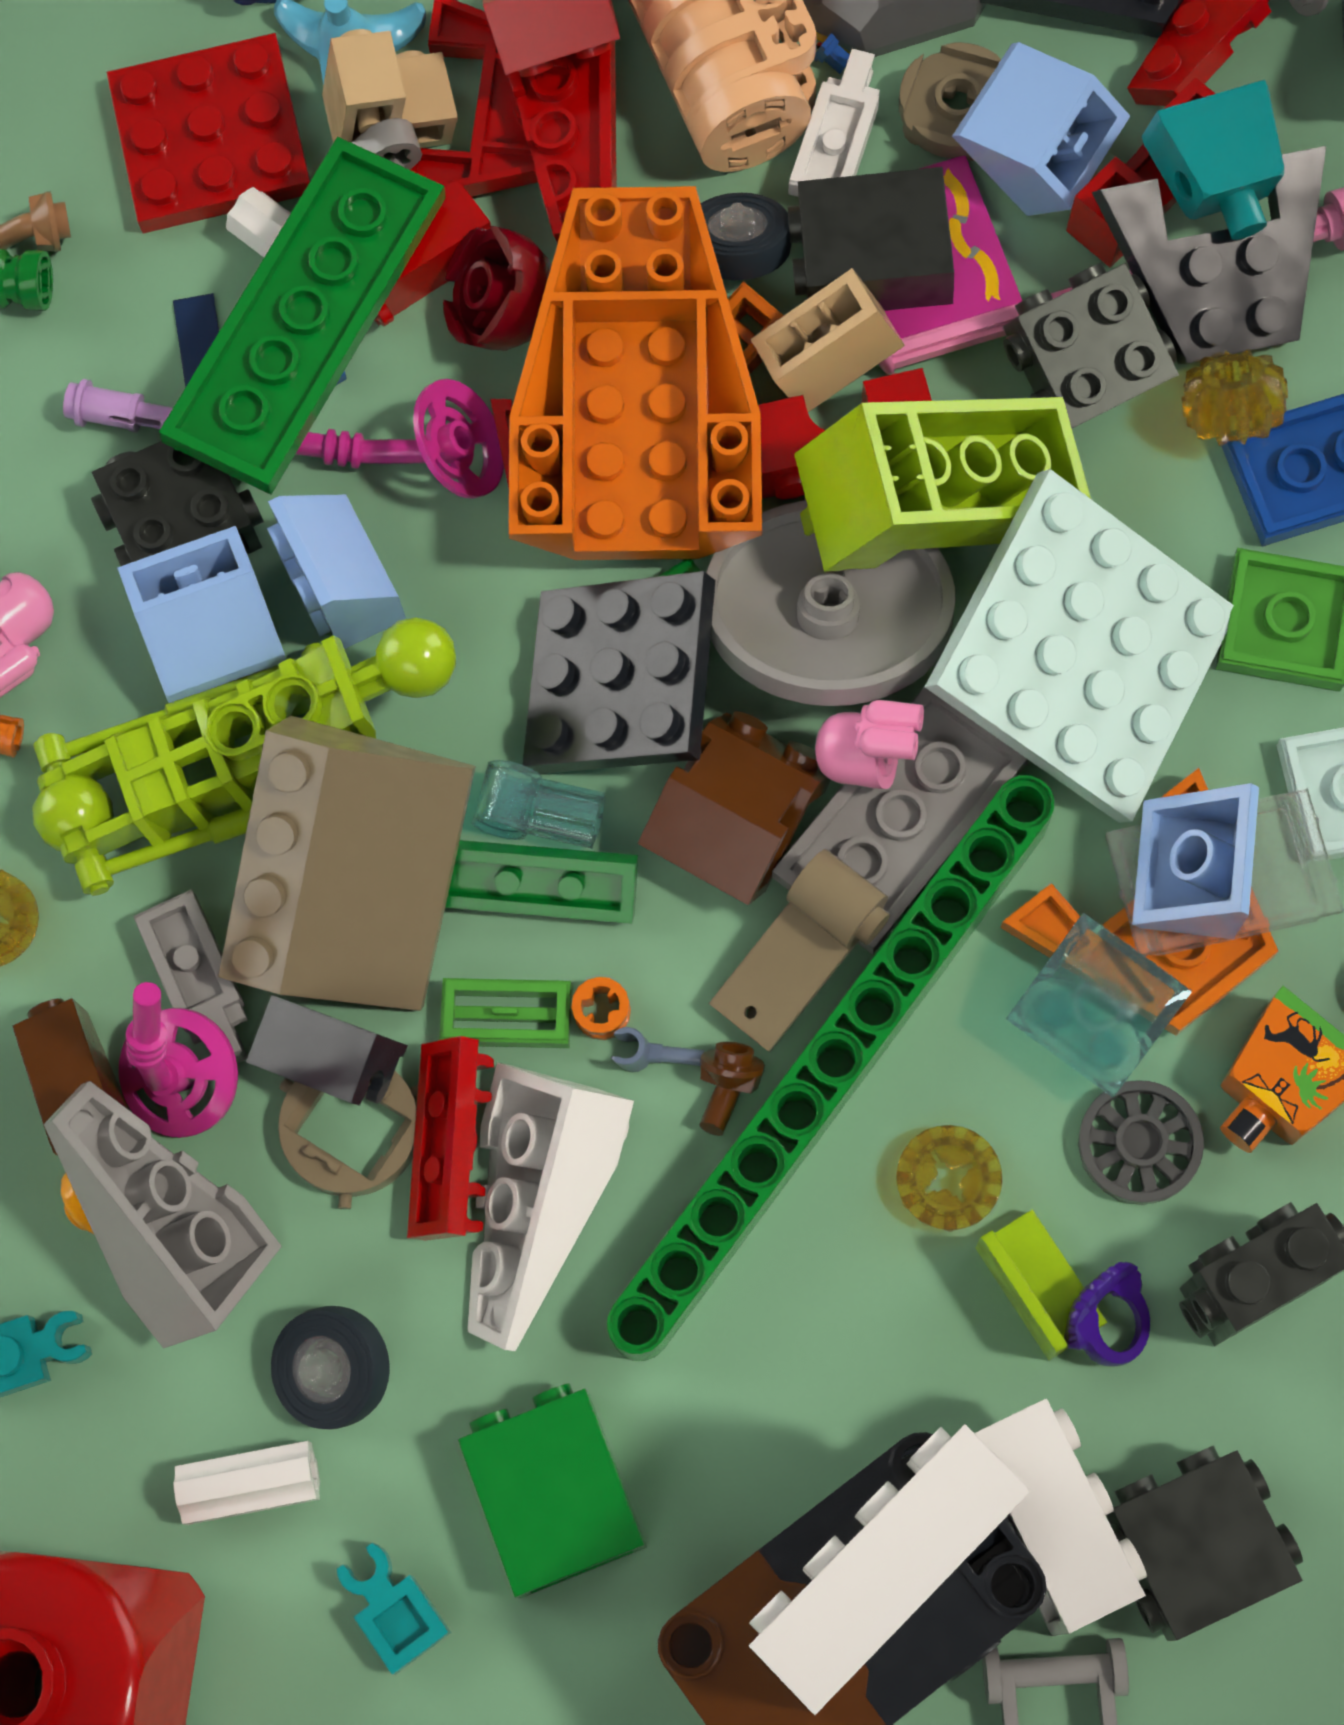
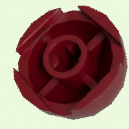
M489 225L490 229L488 230L477 227L469 231L458 244L448 265L445 280L455 283L453 302L443 300V314L448 331L457 342L488 350L507 351L531 341L551 264L549 258L530 238L518 232Z

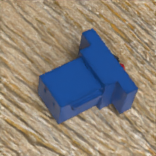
M831 33L823 43L818 42L816 44L818 50L815 53L814 61L817 62L819 60L821 63L825 61L840 74L845 69L850 54L838 45L840 41Z

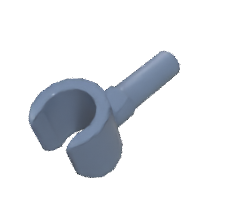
M623 1027L614 1032V1036L618 1040L639 1042L638 1051L634 1056L630 1058L611 1057L625 1071L639 1072L646 1068L650 1062L701 1066L700 1058L704 1050L649 1043L642 1033L631 1027Z

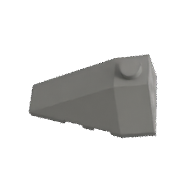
M91 1081L81 1084L43 1125L123 1298L163 1349L216 1331L282 1247L243 1195L228 1184L217 1187L196 1171L199 1162L184 1151L173 1154L152 1138L150 1126Z

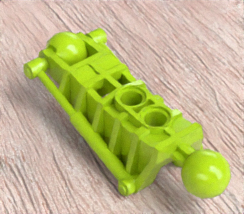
M418 617L398 620L383 632L376 648V655L353 666L350 665L341 639L331 636L322 640L321 643H312L306 646L301 653V657L296 660L289 658L279 663L278 666L171 703H166L163 710L69 742H65L64 736L61 734H44L33 744L41 771L44 773L37 779L40 793L32 806L33 825L47 845L61 852L65 863L75 864V870L83 893L91 894L92 896L106 893L114 884L112 878L114 874L209 841L217 844L246 834L267 729L289 716L296 717L307 712L302 719L376 739V730L365 702L391 690L398 695L411 698L435 695L449 683L455 670L456 654L454 642L445 628L431 620ZM252 734L247 743L235 748L234 742L236 739ZM210 756L217 775L188 786L182 767ZM112 773H116L129 812L115 818L113 802L104 787L97 782V780ZM198 827V829L171 838L173 833ZM142 837H146L151 843L149 846L108 860L104 856Z

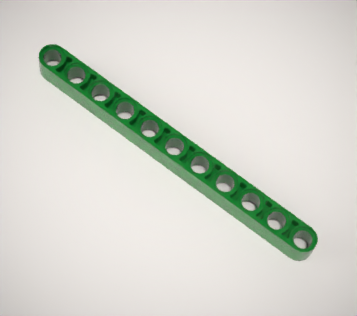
M1019 775L1009 779L1001 786L614 1303L608 1314L607 1330L614 1347L622 1356L632 1361H646L655 1358L665 1349L1043 839L1054 811V796L1050 787L1043 780L1030 775ZM1014 802H1026L1037 810L1039 817L1029 823L1019 822L1009 815L1006 807ZM980 850L990 851L1001 859L1003 866L991 873L982 872L971 864L969 857ZM941 900H953L964 908L966 916L961 921L946 923L934 915L931 907ZM906 949L917 950L927 958L929 967L923 972L908 974L897 967L894 957ZM869 999L879 1000L890 1009L892 1016L883 1024L869 1025L857 1016L856 1008L862 1002ZM839 1050L846 1053L852 1059L854 1066L847 1075L830 1077L819 1069L817 1064L819 1057L825 1052ZM793 1101L803 1102L811 1107L816 1117L813 1123L804 1129H790L779 1119L778 1114L781 1108ZM753 1153H763L770 1156L775 1162L777 1169L769 1180L761 1183L751 1182L740 1173L739 1166L742 1160ZM724 1205L730 1208L738 1219L734 1229L723 1236H712L706 1233L700 1226V1218L709 1207ZM685 1258L692 1261L698 1270L694 1283L683 1290H672L666 1287L660 1281V1272L669 1260ZM635 1311L650 1313L657 1320V1331L654 1337L641 1345L626 1342L620 1334L624 1318Z

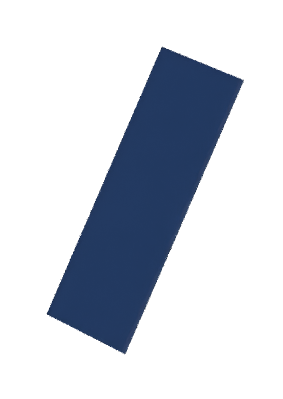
M214 293L173 300L185 388L219 333Z

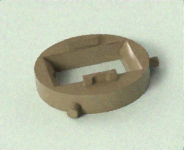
M396 1071L393 1074L385 1096L379 1103L405 1120L392 1138L391 1147L385 1156H380L367 1178L297 1134L324 1092L296 1081L293 1083L287 1078L280 1084L279 1089L287 1093L279 1115V1138L283 1152L293 1169L306 1182L320 1191L339 1196V1209H351L352 1197L371 1194L388 1186L405 1171L412 1161L418 1084L409 1088ZM373 1076L370 1079L369 1086L372 1082Z

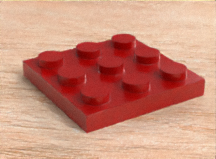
M276 33L106 72L137 222L143 234L225 215L234 207L239 195L252 187L260 192L262 191L274 201L281 202L301 197L311 180Z

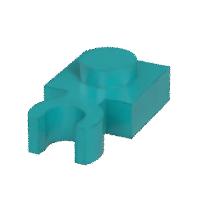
M75 1311L57 1313L48 1320L44 1329L40 1331L37 1329L35 1318L29 1315L0 1324V1398L51 1381L46 1362L56 1359L66 1364H78L87 1360L92 1355L91 1347L85 1344L65 1349L61 1341L62 1334L68 1327L84 1322L82 1314Z
M371 1543L366 1549L374 1559L376 1569L370 1579L359 1581L349 1566L345 1564L337 1568V1576L346 1590L353 1594L363 1595L369 1603L366 1608L354 1616V1619L390 1673L396 1675L452 1632L413 1575L407 1576L397 1585L393 1583L390 1578L392 1562L389 1554L380 1545Z

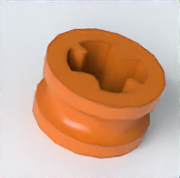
M595 977L588 979L577 988L573 995L571 1008L576 1025L583 1034L592 1039L607 1040L614 1038V1032L626 1027L630 1021L631 1008L627 992L620 983L611 978ZM607 994L610 1004L616 1000L620 1004L619 1010L610 1011L608 1022L602 1024L595 1023L593 1013H590L587 1017L583 1014L584 1007L594 1005L595 995Z

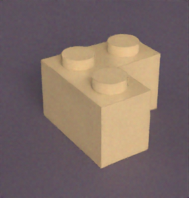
M355 29L342 34L340 37L331 38L322 97L333 143L337 136L352 143L374 124L386 119L400 118L406 119L413 124L420 148L451 144L458 115L442 52L424 54L421 51L411 50L396 55L390 31L372 33L367 29Z

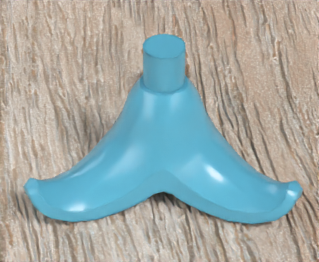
M276 0L274 5V15L283 30L296 44L319 60L323 85L331 38L340 37L342 34L355 29H367L372 33L390 31L396 52L416 38L426 23L425 8L422 3L418 2L399 11L378 15L360 14L348 6L347 0H325V12L314 11L292 0Z

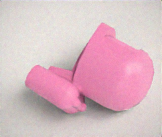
M21 572L8 573L0 581V698L34 673L40 652L38 647H30L28 645L51 626L54 615L52 598L45 587L32 576Z
M875 700L869 705H864L861 713L842 712L830 716L822 724L816 738L815 755L821 772L827 778L840 784L889 789L895 778L898 759L915 760L918 734L914 733V731L920 732L924 720L923 705Z

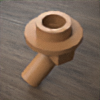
M51 191L28 197L30 212L18 215L0 225V249L5 250L34 236L38 250L58 252L61 251L59 239L71 238L65 202L53 203Z

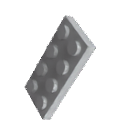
M925 687L911 702V704H920L924 707L922 729L920 732L914 731V733L918 734V751L915 760L898 759L895 778L889 789L844 784L772 870V878L789 890L805 866L820 851L828 849L886 894L888 900L883 909L890 914L887 923L868 945L863 944L860 940L858 941V944L872 955L909 911L1001 786L1009 779L1018 776L1029 761Z

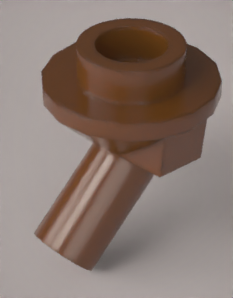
M719 1042L714 1050L703 1052L700 1058V1079L716 1086L699 1126L705 1132L715 1136H722L724 1134L740 1093L751 1094L759 1088L765 1069L764 1062L754 1056V1049L738 1042Z

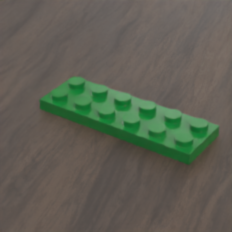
M337 136L159 430L162 443L272 495L446 199L445 186Z

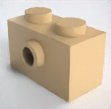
M852 268L751 338L754 347L777 386L788 398L803 395L808 412L905 346L880 303Z

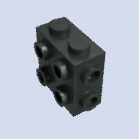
M1102 262L1093 265L1069 278L1072 290L1054 299L1048 289L1027 298L1015 305L1019 316L1003 326L1007 336L1003 340L1005 352L1012 366L1018 372L1024 371L1034 391L1030 398L1063 397L1071 428L1179 375L1174 365L1177 360L1174 345L1163 330H1157L1147 309L1150 306L1148 291L1136 274L1131 275L1126 263L1108 272L1105 271Z
M162 441L137 452L120 453L112 457L104 467L92 471L101 494L91 497L94 508L105 530L109 531L117 528L124 543L114 548L121 566L236 526L247 554L263 548L253 527L264 523V520L250 490L246 489L237 493L230 479L231 475L162 443Z
M1292 1202L1259 1220L1255 1227L1245 1232L1249 1239V1242L1239 1246L1234 1236H1231L1199 1255V1259L1188 1265L1193 1276L1179 1288L1185 1297V1300L1179 1302V1306L1194 1333L1199 1338L1208 1335L1213 1345L1217 1346L1344 1270V1226L1334 1214L1329 1213L1325 1215L1318 1203L1298 1213Z
M1213 1445L1176 1462L1182 1476L1161 1486L1157 1485L1152 1474L1115 1491L1120 1505L1114 1507V1511L1106 1515L1118 1541L1128 1538L1140 1556L1147 1577L1140 1580L1139 1583L1146 1596L1135 1602L1151 1633L1162 1630L1167 1641H1177L1303 1581L1296 1568V1565L1303 1562L1298 1544L1285 1524L1275 1526L1263 1502L1271 1497L1268 1485L1256 1463L1252 1459L1243 1462L1238 1450L1219 1457Z

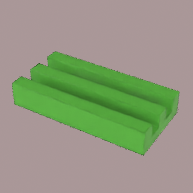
M443 978L439 1040L464 1036L478 1039V1046L570 1048L569 1029L571 1023L572 983L571 981ZM456 996L557 998L556 1008L455 1006ZM454 1021L556 1023V1030L454 1028Z

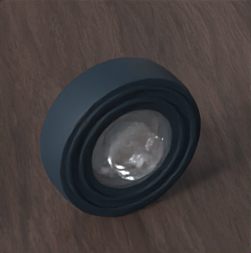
M728 193L715 196L701 203L722 279L748 280L758 278L778 269L787 260L792 246L790 242L788 212L775 200L753 193Z
M324 1306L301 1313L283 1328L273 1348L271 1377L275 1392L291 1416L309 1427L330 1430L343 1428L361 1421L381 1402L389 1382V1356L380 1332L368 1318L350 1308Z

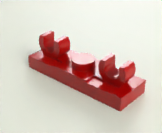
M457 1036L421 1044L407 1238L428 1241L466 1236L468 1233H476L483 1230V1222L473 1221L467 1217L468 1198L483 1197L486 1192V1188L481 1184L469 1183L470 1170H473V1157L477 1145V1132L475 1129L476 1104L492 1100L491 1092L481 1091L476 1088V1074L478 1070L494 1068L493 1058L486 1054H478V1039Z

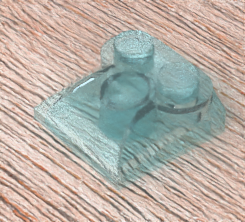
M1084 912L1006 1019L1114 1098L1193 990Z

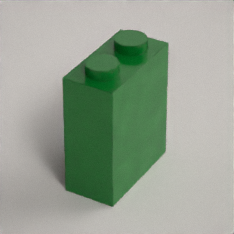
M570 1383L551 1388L534 1396L532 1399L535 1408L510 1418L507 1409H501L479 1417L469 1423L472 1434L458 1439L515 1598H524L647 1548L591 1397L585 1388L573 1393Z

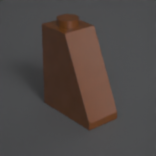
M56 998L42 1002L29 1010L27 1013L28 1019L12 1025L43 1124L81 1084L91 1081L129 1110L90 1016L73 998L66 1001ZM45 1129V1132H46V1135H47L49 1144H50V1146H51V1148H52V1151H53V1153H54L55 1155H57V1153H56V1151H55V1148H54V1146H53V1144H52V1142H51V1140H50V1138H49V1135H48V1133H47V1131H46V1129Z

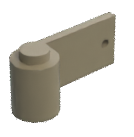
M828 849L820 851L801 871L786 896V900L789 903L708 1003L768 1052L773 1050L860 940L863 944L868 945L880 933L890 917V914L883 909L888 896Z

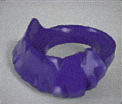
M1126 1261L1118 1262L1083 1288L1079 1294L1080 1296L1074 1300L1065 1328L1064 1339L1069 1349H1083L1092 1361L1099 1365L1110 1367L1128 1364L1140 1355L1149 1338L1150 1314L1147 1303L1140 1293L1143 1284L1138 1266ZM1108 1293L1124 1300L1131 1308L1135 1318L1133 1340L1121 1352L1109 1348L1103 1341L1099 1331V1315L1096 1309L1098 1303Z

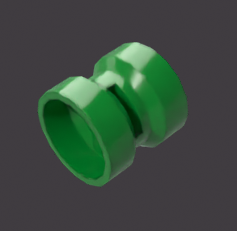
M0 249V309H6L13 301L14 303L21 304L27 310L46 311L50 306L53 293V269L48 252L44 250H26L21 256L15 255L12 257L7 250Z

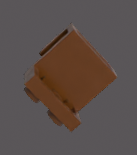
M735 711L733 715L726 712L713 719L703 729L700 760L687 761L684 769L678 766L674 769L637 844L746 905H750L766 892L772 880V870L782 860L808 805L825 793L831 779L827 778L818 767L814 749L795 741H790L787 745L766 734L768 727L759 719L749 714Z

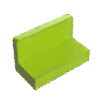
M1032 1209L994 1233L991 1230L980 1237L975 1249L1050 1361L1068 1349L1064 1334L1069 1312L1074 1300L1080 1296L1079 1294L1084 1286ZM1097 1307L1096 1311L1099 1315L1100 1329L1107 1321Z

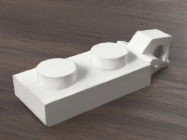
M852 49L842 80L829 77L827 82H822L789 180V195L798 197V181L857 175L879 105L880 90L869 87L873 76L872 64L875 54Z

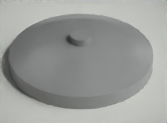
M805 500L785 504L762 512V536L715 552L706 572L716 580L711 641L719 655L733 671L757 688L790 701L819 706H844L871 702L894 694L922 677L936 663L948 643L952 631L956 602L955 586L950 568L938 548L903 550L877 568L824 572L815 534L811 536L804 534L800 512L807 507Z

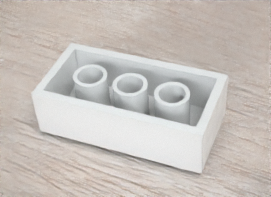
M966 1424L953 1437L940 1427L906 1463L916 1475L900 1491L887 1481L855 1516L864 1528L846 1546L835 1535L803 1567V1572L812 1581L795 1599L791 1601L781 1590L750 1621L749 1624L759 1635L749 1647L814 1715L824 1707L1031 1492Z

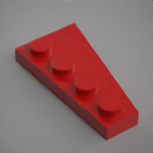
M1183 0L1127 86L1134 102L1139 105L1167 106L1195 77L1205 84L1234 53L1230 45L1234 38L1251 28L1256 29L1272 12L1268 5L1270 0Z
M615 41L610 42L611 48L608 51L595 57L578 59L576 53L555 59L553 60L554 66L551 69L534 76L522 77L519 71L508 74L521 115V123L526 141L534 161L535 172L551 229L557 244L573 188L617 187Z

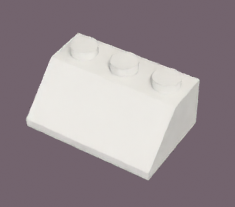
M1046 1398L975 1433L1031 1490L1007 1518L1014 1528V1532L1038 1562L1046 1577L1047 1591L1043 1603L1038 1609L1052 1636L1070 1634L1146 1596L1139 1583L1140 1580L1147 1577L1144 1565L1128 1538L1118 1541L1106 1517L1107 1514L1114 1511L1110 1497L1095 1473L1088 1476L1085 1475L1073 1450L1081 1447V1442L1073 1423L1064 1409L1061 1408L1053 1412Z

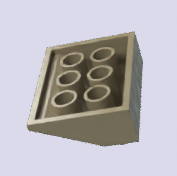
M289 716L267 729L218 977L279 995L421 1011L425 1003L476 766L294 716Z

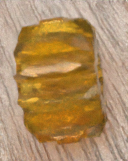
M1246 349L1240 354H1230L1224 350L1221 357L1201 358L1200 366L1186 371V382L1183 385L1184 396L1181 397L1182 413L1186 417L1187 427L1195 429L1198 439L1208 440L1216 438L1219 446H1223L1229 441H1239L1245 445L1248 438H1267L1271 428L1283 424L1284 413L1287 410V379L1284 378L1283 368L1274 365L1272 356L1264 354L1253 357L1250 349Z

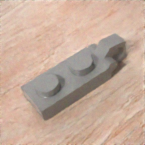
M191 889L135 915L134 920L172 1007L194 1010L210 1018L229 1039L237 1063L246 1060L248 1056L234 1027L248 1020L243 1009L245 1004L236 983L218 977L222 952L194 891ZM184 1029L186 1033H189L195 1045L202 1042L197 1035Z

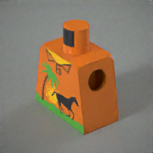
M1284 985L1265 1007L1220 1085L1227 1094L1239 1103L1236 1109L1220 1126V1130L1225 1137L1247 1153H1252L1270 1130L1285 1142L1293 1145L1344 1103V1034Z

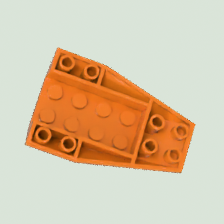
M696 186L573 188L510 413L509 539L573 560L700 559L762 536L760 410Z

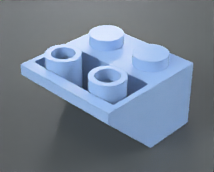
M1017 42L1010 45L952 137L1024 214L1031 216L1072 209L1075 195L1089 183L1130 118V115L1093 74Z
M346 494L278 496L268 501L277 523L268 527L267 530L293 585L296 586L304 602L306 611L319 636L331 632L332 636L341 639L343 647L346 649L391 627L398 620L406 619L399 596Z
M236 526L117 567L168 703L229 683L287 660Z

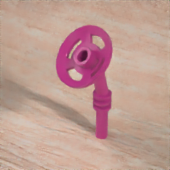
M452 379L437 380L427 385L420 392L415 403L413 415L416 439H364L363 434L358 432L355 433L353 438H350L349 431L342 430L341 434L337 436L335 429H328L326 434L308 432L296 452V455L323 458L325 465H332L333 461L337 460L338 466L345 467L347 462H350L351 468L358 469L361 463L426 464L434 477L446 489L468 499L480 498L491 493L498 486L504 471L494 416L477 393L465 384ZM446 400L460 407L467 414L472 423H469L467 419L457 410L445 406ZM428 407L431 419L427 424L425 435L424 416ZM481 444L483 450V466L479 477L469 469L474 458L475 445Z
M144 982L136 986L133 992V1021L127 1027L126 1039L119 1058V1082L124 1099L132 1113L147 1123L151 1130L159 1134L181 1138L203 1133L215 1126L226 1115L236 1094L238 1067L232 1045L225 1033L214 1021L197 1011L186 1008L161 1010V990L156 984ZM178 1027L187 1029L197 1035L206 1045L211 1056L199 1061L190 1048L175 1042ZM208 1080H216L214 1092L209 1103L201 1113L193 1117L189 1109L194 1107L204 1096ZM193 1086L190 1094L183 1100L179 1092L186 1091ZM144 1089L152 1101L167 1107L168 1120L152 1113L143 1104L137 1091Z

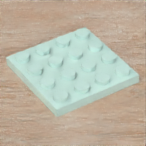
M1048 469L1036 474L925 688L1118 823L1132 822L1227 633L1230 612L1234 605L1054 471Z

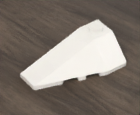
M497 1062L490 1088L492 1100L486 1104L480 1130L479 1147L490 1149L488 1183L487 1185H482L486 1188L485 1196L476 1197L475 1208L485 1210L484 1242L479 1244L472 1254L467 1332L504 1350L516 1351L618 1165L623 1142L628 1134L629 1119L634 1101L590 1086Z

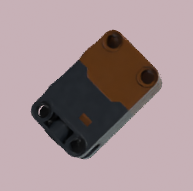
M928 1432L912 1433L902 1438L673 1615L661 1629L658 1637V1654L666 1670L706 1725H893L947 1681L955 1680L978 1663L1002 1642L1001 1639L1035 1613L1043 1603L1047 1591L1046 1577L1040 1565L1016 1535L1014 1528L1006 1517L816 1715L799 1700L749 1647L759 1635L749 1624L750 1621L781 1590L791 1601L795 1599L812 1581L803 1572V1567L835 1535L846 1546L864 1528L855 1516L887 1481L900 1491L916 1475L906 1463L933 1434Z

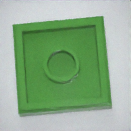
M1237 548L1233 558L1227 601L1234 606L1230 612L1227 633L1219 647L1216 670L1340 692L1344 686V566Z

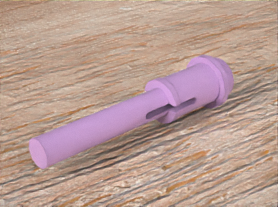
M82 379L80 383L70 382L67 386L63 402L64 417L74 419L76 426L84 427L87 422L129 429V431L136 433L139 431L140 426L161 429L173 409L172 407L144 402L143 394H130L93 387L92 381L88 379Z

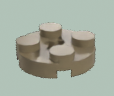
M954 42L942 45L939 53L932 54L924 60V54H922L910 64L900 86L899 113L903 122L904 136L910 143L919 145L924 150L940 157L952 159L966 156L968 160L974 161L952 137L970 107L962 110L952 109L942 99H953L956 92H963L967 94L966 102L972 106L1001 59L997 54L982 46Z

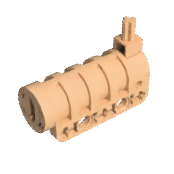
M628 0L700 157L708 168L720 172H734L752 168L776 157L789 148L803 134L810 122L811 111L816 101V81L810 67L816 53V30L803 0Z

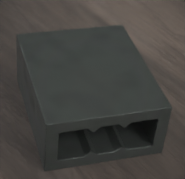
M942 167L798 181L799 206L787 207L790 242H802L804 257L792 259L795 296L807 295L808 299L852 268L880 303L884 311L953 304L954 263Z

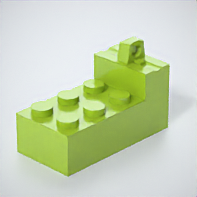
M1063 397L861 403L794 454L807 502V507L800 512L804 534L806 536L815 534L824 572L877 568L903 550L1000 544L1036 474L1048 469L1054 471L1091 499Z

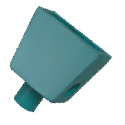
M1266 80L1158 110L1141 138L1185 216L1195 220L1222 212L1233 240L1247 238L1263 230L1267 226V222L1259 200L1269 196L1284 176V163Z

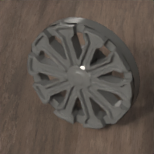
M1135 1080L1108 1088L1092 1102L1081 1122L1078 1148L1084 1170L1099 1188L1118 1201L1146 1205L1165 1201L1186 1187L1200 1166L1204 1150L1202 1127L1195 1111L1181 1095L1171 1088L1156 1082ZM1140 1093L1148 1094L1152 1099L1147 1114H1141L1138 1101ZM1116 1097L1124 1101L1127 1114L1126 1119L1111 1106V1101ZM1171 1104L1177 1109V1116L1162 1123L1158 1119L1163 1108ZM1095 1117L1104 1119L1116 1132L1095 1129L1092 1125ZM1181 1129L1189 1131L1191 1137L1188 1143L1169 1140L1170 1135ZM1090 1145L1112 1146L1115 1149L1100 1157L1092 1156ZM1164 1155L1185 1157L1188 1165L1184 1170H1180ZM1123 1160L1124 1163L1116 1180L1111 1182L1103 1174V1170ZM1152 1166L1169 1180L1168 1187L1160 1189L1156 1186ZM1136 1167L1139 1171L1142 1192L1130 1191L1128 1188Z

